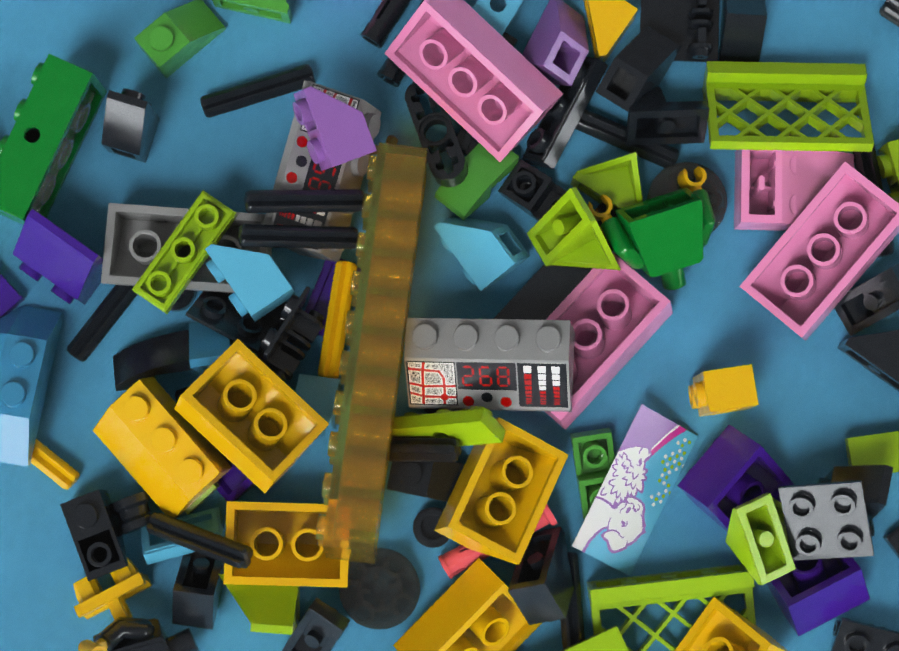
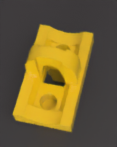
M127 557V567L110 573L116 585L104 591L97 578L88 581L86 576L73 583L76 598L79 602L78 605L74 606L78 618L84 616L88 620L110 609L114 620L119 617L133 618L126 600L153 586L148 575L140 573L131 559Z

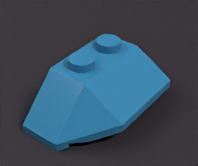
M22 306L0 318V463L30 468L63 321V312Z

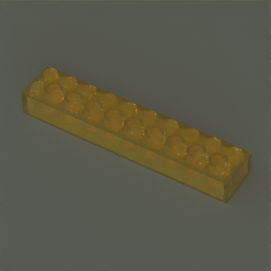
M381 142L378 145L377 156L370 155L368 161V193L372 194L364 193L362 230H365L366 233H358L356 256H358L357 268H360L361 272L353 271L350 291L352 307L356 308L355 311H347L345 324L346 345L350 346V351L342 350L339 375H341V385L345 386L344 391H336L333 410L335 424L339 425L338 432H330L328 443L329 464L333 465V472H325L322 498H324V505H328L327 514H319L316 528L318 546L323 547L326 558L375 564L405 344L406 318H408L427 179V148Z

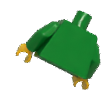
M700 166L694 169L696 182L689 180L688 172L684 168L677 176L678 185L682 189L616 210L617 217H612L610 213L613 206L612 200L606 195H601V200L606 205V212L597 213L590 201L587 204L597 221L601 220L600 228L613 251L631 268L642 269L649 277L661 276L662 286L666 290H676L686 285L684 268L702 261L704 257L703 247L707 245L716 222L708 192L702 189L701 186L707 178V173Z

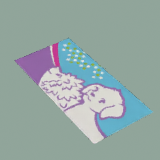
M641 404L572 546L630 576L698 436Z

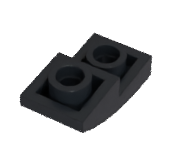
M522 159L519 160L498 190L502 196L537 221L567 192L556 185L551 177Z
M189 330L150 338L113 356L116 391L128 390L142 378L154 377L156 379L155 375L193 370L190 368Z

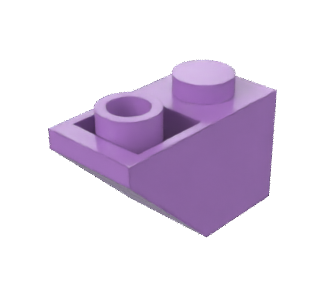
M549 0L522 53L554 85L572 86L589 52L584 17L562 0Z
M312 86L293 94L295 102H293L295 117L300 125H305L310 139L307 141L309 155L315 164L319 163L321 171L377 151L363 112Z

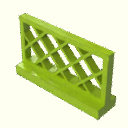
M707 61L702 93L703 100H706L709 107L708 133L710 149L872 152L874 139L865 89L867 78L866 64ZM716 100L737 101L738 103L727 109ZM756 101H775L777 104L768 110ZM797 102H816L817 105L807 110ZM836 102L856 103L857 105L848 111ZM747 108L759 118L749 124L737 116V114ZM787 109L799 117V119L790 125L777 115ZM826 109L838 117L839 120L833 125H829L817 116ZM728 122L741 132L737 135H719L718 129ZM769 123L781 133L778 136H766L759 129ZM806 124H809L821 132L818 137H807L799 130ZM848 124L859 131L862 137H847L839 131Z
M743 564L589 581L587 582V590L590 600L593 635L606 630L601 625L600 610L617 608L628 617L619 628L621 635L625 633L633 621L650 634L637 651H647L655 639L669 650L675 651L677 647L673 646L659 634L673 617L691 629L693 624L677 613L687 600L699 599L707 606L709 601L706 598L716 597L723 602L728 595L742 593L745 608L740 614L756 625L752 588L755 587L754 578ZM677 601L672 608L665 603ZM657 603L668 613L653 630L637 616L646 605ZM637 606L632 613L625 607ZM627 646L629 651H634L629 646Z

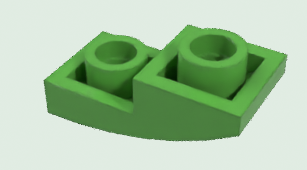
M479 143L465 157L468 165V174L465 180L455 187L440 186L435 192L434 197L462 220H465L490 198L491 189L514 169L519 160L517 154L511 151L499 162Z
M610 428L570 433L584 519L615 459Z

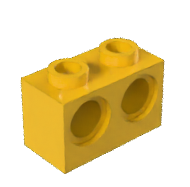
M752 364L703 371L693 377V385L688 386L691 408H698L699 417L742 411L759 405Z

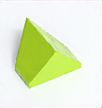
M636 152L578 170L570 184L600 204L602 203L601 195L608 196L612 200V211L615 214L618 209L643 202Z
M577 187L570 188L527 232L529 239L546 267L554 265L621 270L595 217Z
M765 493L732 509L725 542L758 585H764L796 569L789 548L781 502L772 497L771 493Z
M218 574L223 581L224 574ZM225 584L250 621V632L287 635L294 633L300 618V586Z

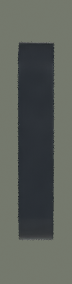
M413 82L406 90L405 101L429 168L438 184L444 187H455L461 184L467 177L468 165L450 116L428 94V101L433 113L426 115L419 97L426 92ZM440 124L447 128L445 137L439 141L433 142L426 138L427 130L433 125ZM447 151L453 163L454 172L447 174L444 170V163L440 153Z

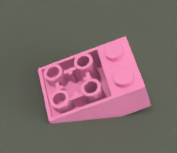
M736 150L734 230L786 231L845 161L854 168V154L838 151Z

